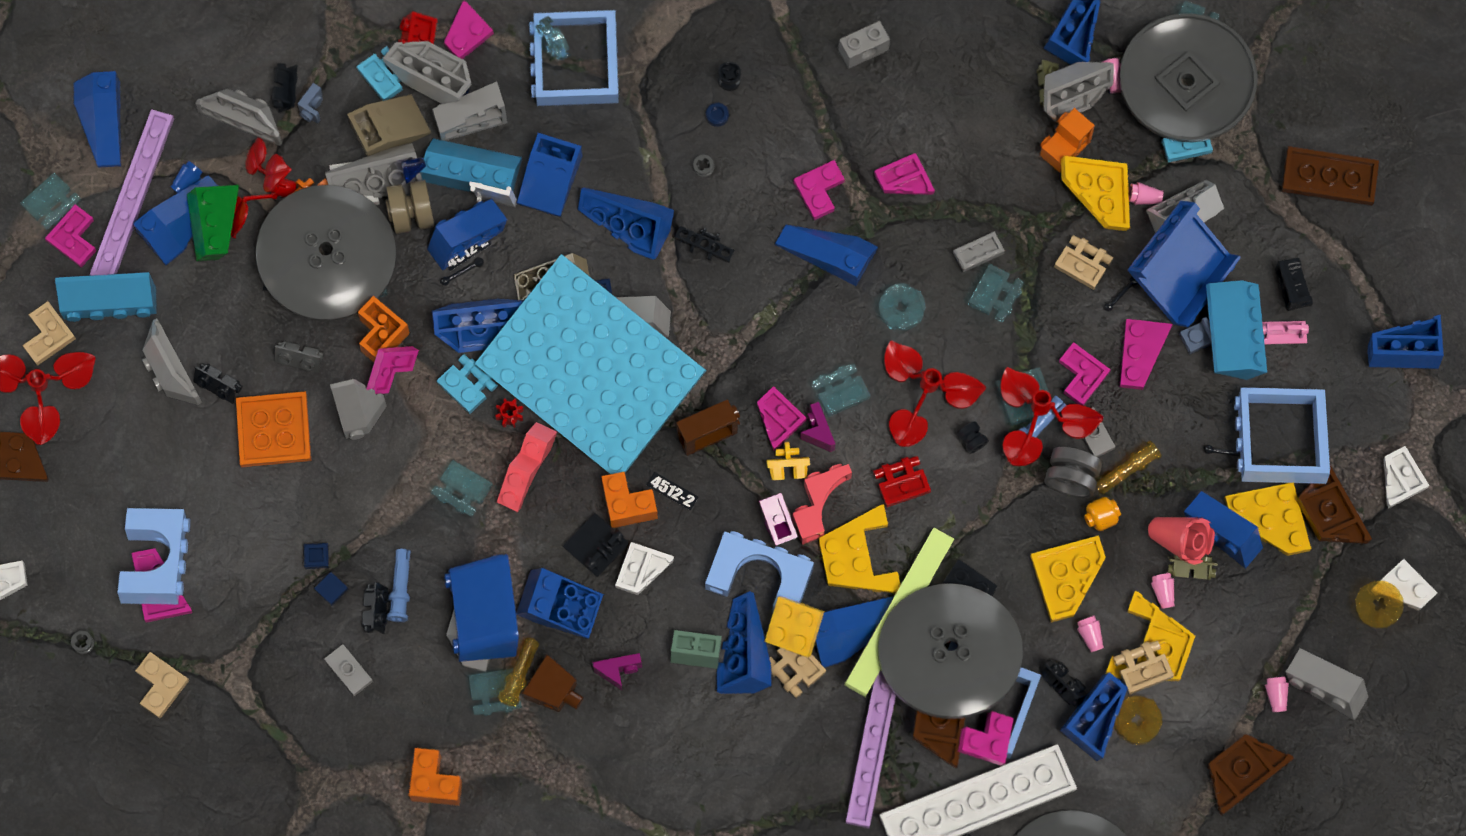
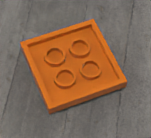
M306 391L236 398L241 467L311 461Z

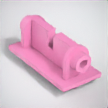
M1306 321L1262 322L1265 345L1307 344L1309 326L1306 324Z

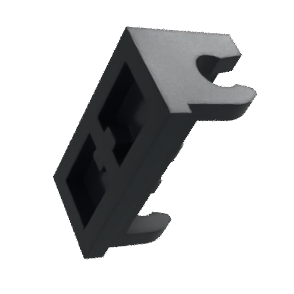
M1300 258L1278 261L1275 271L1287 310L1312 306L1313 300L1308 291Z

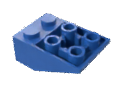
M538 133L529 157L517 204L561 217L583 156L582 146Z
M544 568L530 571L516 615L535 623L588 639L603 594Z

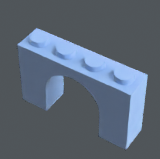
M127 508L125 531L128 540L158 541L170 549V554L166 562L155 570L147 572L120 571L117 593L121 604H178L179 596H183L184 591L181 574L186 572V561L183 560V554L188 552V540L185 539L186 532H190V518H186L184 509Z
M724 531L705 583L706 590L728 597L737 571L750 561L760 560L773 565L781 577V585L773 604L772 613L774 612L778 596L801 603L814 567V562H811L809 557L801 554L794 556L788 554V551L784 548L775 547L774 549L766 546V543L761 540L753 539L751 541L743 538L744 536L738 532L731 531L727 533Z

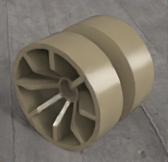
M425 179L410 182L409 196H406L402 184L387 187L389 199L386 200L389 220L394 223L396 234L411 232V218L416 219L420 230L435 227Z

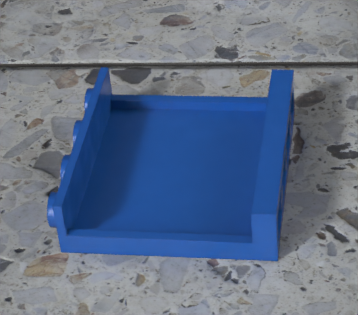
M1180 201L1127 270L1174 325L1184 327L1192 324L1201 309L1208 304L1206 284L1223 282L1241 258L1239 255L1230 254L1197 215V212L1200 210L1199 206L1195 202Z

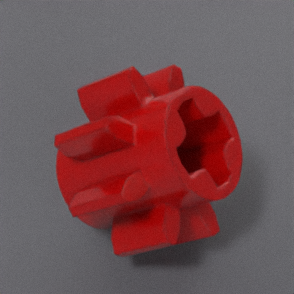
M504 398V403L501 406L496 405V410L500 412L495 415L496 420L502 419L504 428L507 425H512L515 428V423L518 420L523 421V416L519 413L523 412L524 409L523 406L517 407L516 399L511 402ZM510 410L513 415L509 416L506 411Z

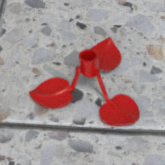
M257 137L250 147L245 167L248 174L254 175L257 170L265 174L263 189L265 192H271V194L244 196L243 198L237 196L231 236L236 239L237 233L246 221L248 215L247 201L268 198L277 199L278 196L285 198L296 190L295 181L284 179L292 169L280 155L274 154L269 159L266 168L263 169L261 164L266 158V146L261 137Z
M890 341L886 348L884 365L888 375L898 382H904L909 377L912 379L921 378L920 387L923 390L913 414L909 410L901 409L894 412L889 420L890 433L896 444L901 447H910L919 443L927 433V420L917 416L927 393L935 392L939 386L941 391L946 392L945 399L951 406L965 409L973 405L986 389V386L976 378L960 372L949 373L944 377V380H942L941 373L934 368L919 373L922 369L923 360L915 349L894 341Z
M84 352L67 353L59 357L54 363V371L59 376L45 375L42 370L35 369L30 371L25 378L23 377L26 373V367L21 358L10 354L0 356V392L12 393L17 389L19 383L28 382L31 390L36 392L39 408L35 406L27 408L21 415L20 425L25 435L37 445H43L50 441L60 426V415L54 406L43 407L41 392L47 388L48 380L59 381L62 379L63 385L68 389L77 390L85 387L92 378L96 361L94 355Z
M1009 367L1003 373L1001 395L1004 401L1010 406L1017 408L1023 406L1025 402L1029 405L1032 404L1031 409L1034 413L1028 435L1023 431L1016 430L1008 433L1004 438L1003 452L1009 464L1013 466H1026L1035 462L1040 457L1043 449L1042 441L1039 438L1032 437L1038 416L1046 415L1050 409L1057 420L1063 422L1062 429L1064 433L1076 439L1085 438L1092 434L1103 421V416L1094 409L1080 404L1066 405L1061 410L1060 416L1055 408V403L1051 402L1050 393L1045 390H1039V383L1034 377Z

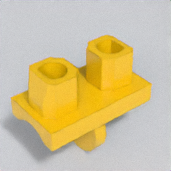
M784 442L785 449H776V456H785V458L766 460L767 468H770L772 480L785 479L784 467L793 466L794 479L807 477V465H810V458H791L790 455H799V448H790L789 442Z

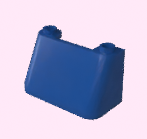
M508 554L495 555L450 568L448 574L444 575L445 587L450 588L453 595L457 639H453L452 644L453 653H458L459 662L516 657L518 626Z

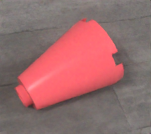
M1156 517L1148 526V534L1152 540L1186 563L1193 565L1202 563L1204 560L1201 559L1204 555L1210 554L1215 537L1214 529L1210 528L1209 525L1211 522L1201 517Z

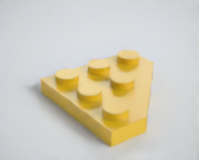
M1071 156L1061 158L1062 181L1105 229L1127 231L1130 229L1127 164Z
M1286 483L1224 497L1226 507L1256 525L1261 540L1278 548L1286 556L1311 550L1301 508L1296 501L1298 497L1294 483Z
M1099 535L1030 555L1051 623L1075 615L1100 570L1106 556Z

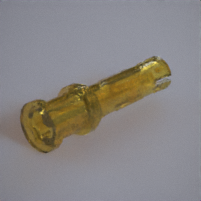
M1150 440L1147 441L1146 446L1136 453L1132 452L1127 461L1097 481V490L1104 495L1137 470H1145L1146 465L1162 457L1158 448Z
M533 638L524 640L513 671L506 676L505 687L498 695L502 703L509 706L518 705L520 692L526 686V674L539 647L537 640Z

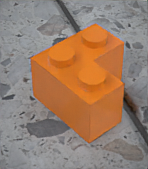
M1075 108L1070 113L1066 111L1059 118V125L1055 130L1057 132L1052 137L1047 136L1040 145L1042 147L1040 156L1059 173H1061V158L1064 156L1076 157L1091 142L1095 127L1091 121Z
M374 296L358 311L360 321L371 330L359 343L361 352L373 362H375L378 349L398 347L410 334L408 324Z
M625 472L601 476L612 528L658 519L653 489L629 494Z
M415 748L409 797L411 801L459 806L462 788L461 777L439 774L441 762L439 750Z

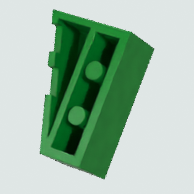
M239 185L195 187L187 194L197 261L219 260L228 254Z

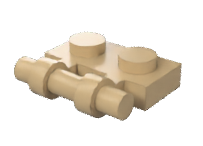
M1073 235L1069 243L1076 247L1075 250L1066 246L1055 263L1054 268L1094 290L1106 271L1105 267L1099 265L1102 261L1110 265L1113 257L1106 254V250L1098 249L1089 244V241L1085 238L1080 239ZM1084 251L1093 256L1094 259L1090 260L1081 253Z
M1158 640L1151 643L1147 641L1142 643L1141 647L1130 651L1126 649L1121 651L1120 655L1113 657L1116 666L1123 663L1127 666V669L1121 670L1119 674L1124 685L1128 687L1127 692L1129 695L1174 677L1165 654L1155 657L1153 653L1161 649ZM1141 656L1146 657L1147 661L1137 665L1133 660Z
M780 647L777 650V654L782 658L779 662L769 657L771 675L773 677L776 676L784 684L783 688L788 693L791 692L795 698L803 693L797 686L801 681L809 688L826 673V669L812 654L811 657H805ZM787 665L796 674L793 678H790L783 670Z

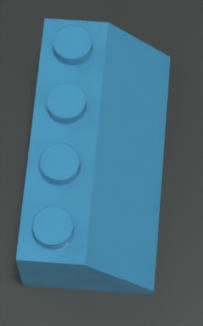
M433 139L425 152L420 173L422 180L425 179L426 183L472 192L470 190V182L482 183L483 185L503 190L510 186L512 191H514L522 157Z
M149 272L55 278L59 310L62 317L68 321L75 322L81 320V318L102 320L104 317L111 316L116 319H123L128 315L149 317L150 314H157L156 286Z
M1243 280L1206 284L1214 373L1245 380L1267 373L1259 285Z

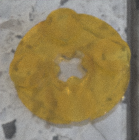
M1372 581L1364 585L1358 591L1355 598V606L1359 618L1365 624L1374 628H1386L1394 624L1400 618L1404 608L1403 597L1399 590L1393 584L1386 581ZM1383 598V603L1386 605L1385 609L1380 608L1376 611L1374 609L1375 604H1373L1374 599L1379 600Z
M1132 696L1123 701L1120 712L1116 717L1114 728L1119 736L1127 740L1126 742L1133 745H1143L1149 743L1157 736L1162 726V714L1154 700L1142 696ZM1136 714L1144 718L1141 726H1137L1135 722L1131 721V719L1135 718Z

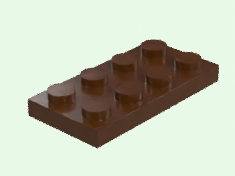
M1288 146L1282 192L1373 206L1379 160Z

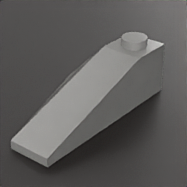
M412 143L392 147L325 172L328 185L345 187L362 195L374 196L376 198L388 197L387 187L402 184L406 196H409L410 182L422 180Z
M355 379L330 384L346 439L356 440L364 437V434H368L387 407L384 395L381 393L376 395L373 389L366 390L365 385Z

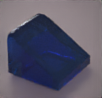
M423 157L401 162L406 184L426 167Z

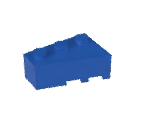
M1071 0L1044 49L1070 65L1077 62H1089L1100 0Z
M493 199L486 202L480 201L472 209L466 212L462 210L454 218L437 223L427 250L443 271L449 267L448 261L454 257L459 256L460 259L467 255L465 250L476 244L479 247L501 233L507 218Z
M1441 315L1422 322L1420 320L1415 321L1413 324L1401 328L1397 326L1372 333L1367 346L1369 367L1439 369L1444 356Z
M1203 491L1197 495L1184 511L1185 517H1201L1211 522L1209 523L1210 528H1213L1215 532L1214 544L1245 569L1263 549L1256 525Z
M1110 672L1104 674L1059 731L1094 760L1103 759L1109 737L1112 735V729L1128 687Z

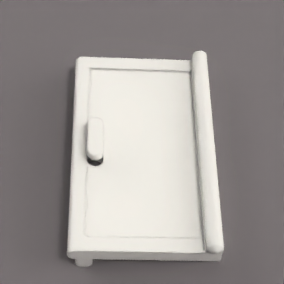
M469 183L470 190L477 197V202L482 201V199H493L496 203L511 207L516 206L517 199L510 186L503 190L483 185L482 183Z

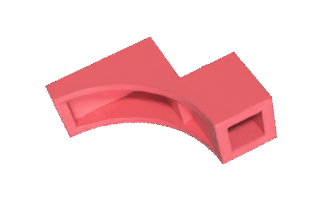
M536 422L526 433L520 453L509 464L497 503L516 512L521 509L538 469L551 451L557 431Z
M842 464L834 465L829 468V471L824 473L814 472L804 480V487L812 506L803 505L792 513V521L802 545L824 536L825 530L822 523L823 506L828 496L836 487L851 479L852 471L849 464L844 466Z

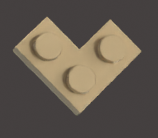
M46 302L29 314L41 333L25 343L23 347L38 366L76 338L51 304Z
M151 652L136 669L139 675L153 684V687L140 702V705L160 719L189 682V679Z

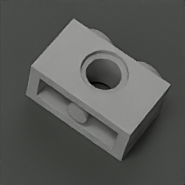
M878 21L839 39L838 50L849 69L888 51L890 39L881 22Z

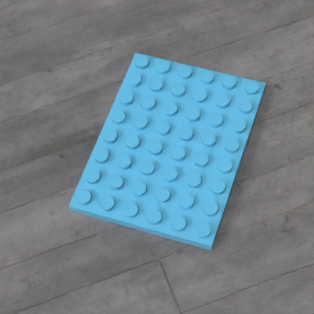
M562 254L475 362V365L610 474L627 472L707 371Z

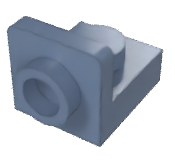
M314 83L297 105L300 116L308 122L314 121L318 124L320 116L313 108L317 109L320 106L323 95L321 87Z
M1207 317L1203 318L1201 323L1179 333L1189 355L1212 345L1210 321Z

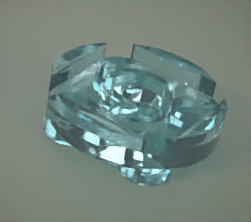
M546 16L535 26L536 30L548 42L546 48L549 54L558 60H564L571 56L569 52H566L569 50L568 44L559 28H553L550 25L553 20Z
M895 284L887 288L881 296L879 314L883 322L890 329L908 330L917 326L923 319L925 300L919 290H915L907 284ZM899 302H902L903 305H908L905 312L896 309Z

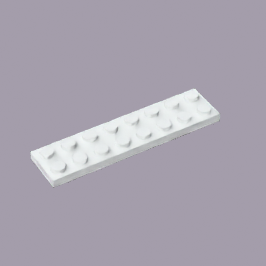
M1057 744L882 813L879 817L887 836H961L1073 792L1077 787Z

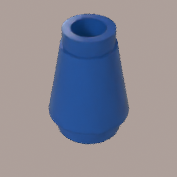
M190 161L186 164L183 163L170 187L179 193L200 180V175L203 171Z

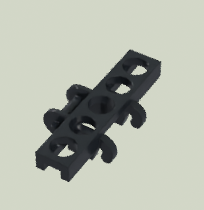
M680 226L675 239L690 245L691 253L697 247L709 253L707 259L711 261L712 256H715L728 263L730 262L735 250L717 242L721 240L719 238L720 233L714 235L707 232L705 227L703 230H700V235ZM680 232L688 234V237H680ZM691 236L695 238L694 242L690 241ZM703 240H707L709 246L704 248L700 243ZM724 250L730 253V255L724 257L721 252Z

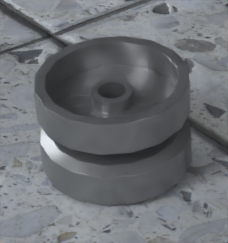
M1069 447L1054 448L1050 459L1052 467H1049L1044 480L1045 484L1053 490L1070 496L1092 497L1097 485L1094 478L1099 477L1103 464L1102 461L1096 456L1079 449Z

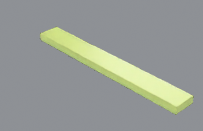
M936 528L932 529L847 679L845 686L866 697L881 670L878 647L885 620L901 600L917 590L928 587L954 538Z

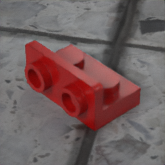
M412 11L400 23L402 35L398 42L404 44L428 41L434 44L437 18Z

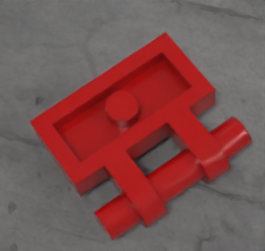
M918 456L912 458L905 457L900 462L891 465L887 463L881 465V468L873 470L875 479L882 477L886 479L885 482L879 483L878 486L886 508L931 493L924 470L921 469L915 472L913 470V467L920 465ZM905 471L906 475L894 478V473Z

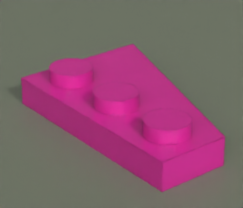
M1126 319L1120 387L1143 390L1173 324Z
M155 548L132 553L135 572L152 571L164 564ZM179 596L178 604H142L145 623L192 613L190 606L183 596Z

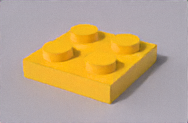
M778 596L765 642L805 657H811L824 611L783 596Z

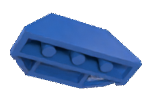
M491 299L450 304L433 310L434 334L458 353L486 350L524 300Z

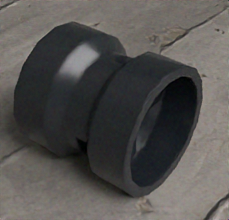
M725 62L720 66L718 70L720 87L726 91L736 90L741 83V69L739 65L734 62Z
M976 421L964 426L957 433L960 440L965 441L969 454L977 452L989 442L986 435L979 432L980 426Z

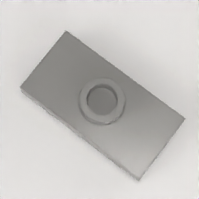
M995 231L953 250V254L963 272L1005 253Z
M1102 422L1092 434L1083 438L1090 453L1096 457L1115 449V445Z
M343 644L324 658L353 696H356L373 682Z

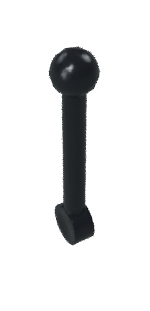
M478 257L469 266L449 277H442L441 284L446 286L451 280L475 267H482L484 264L483 259Z
M1133 276L1130 277L1129 283L1111 302L1104 305L1106 311L1113 310V305L1132 285L1138 284Z
M1207 445L1204 448L1207 454L1213 452L1240 457V452L1217 449L1211 445Z

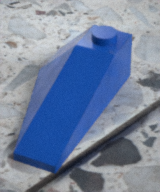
M116 71L93 72L74 82V105L97 166H121L120 80Z
M209 175L152 208L133 223L138 235L165 265L185 251L189 240L193 236L187 194L195 187L218 186Z
M584 187L581 189L578 206L580 212L597 225H603L611 231V235L614 238H620L629 245L628 248L634 253L653 260L657 258L671 231L674 210L653 202Z
M785 225L775 243L776 246L854 286H857L878 249L877 246L857 236Z
M750 591L733 599L727 627L730 629L728 641H724L722 649L725 650L723 663H719L717 668V692L720 694L756 693L771 686V662L754 593Z
M895 596L825 612L814 644L821 665L826 668L845 662L860 649L865 648Z

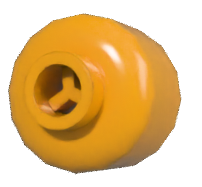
M1101 497L1087 505V514L1084 515V518L1090 528L1094 527L1097 531H1104L1118 523V517L1121 516V512L1114 499L1110 500L1107 497Z

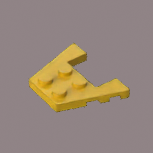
M884 504L819 538L828 586L857 590L859 588L872 590V592H889L896 595L901 586L898 572L873 575L864 532L888 527Z
M1135 591L1127 612L1150 620L1143 643L1147 641L1151 643L1158 640L1161 649L1153 653L1155 657L1165 654L1174 675L1173 678L1166 681H1180L1195 635L1172 617H1168L1159 610V607L1154 603H1150L1142 597L1141 593ZM1112 656L1106 673L1110 672L1117 679H1122L1119 673L1121 670L1127 669L1125 663L1116 666L1113 661L1114 656ZM1139 657L1136 665L1147 661L1146 657Z

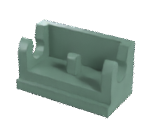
M674 630L671 663L717 669L722 636Z

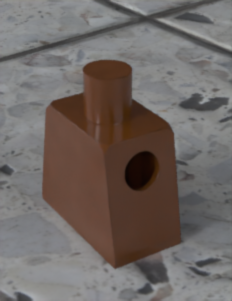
M548 655L523 692L524 699L556 712H560L565 703L577 710L584 697L574 692L577 686L576 679Z

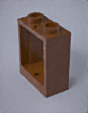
M728 399L676 422L677 437L686 456L738 433V425L740 424L738 418H740L736 406H731Z

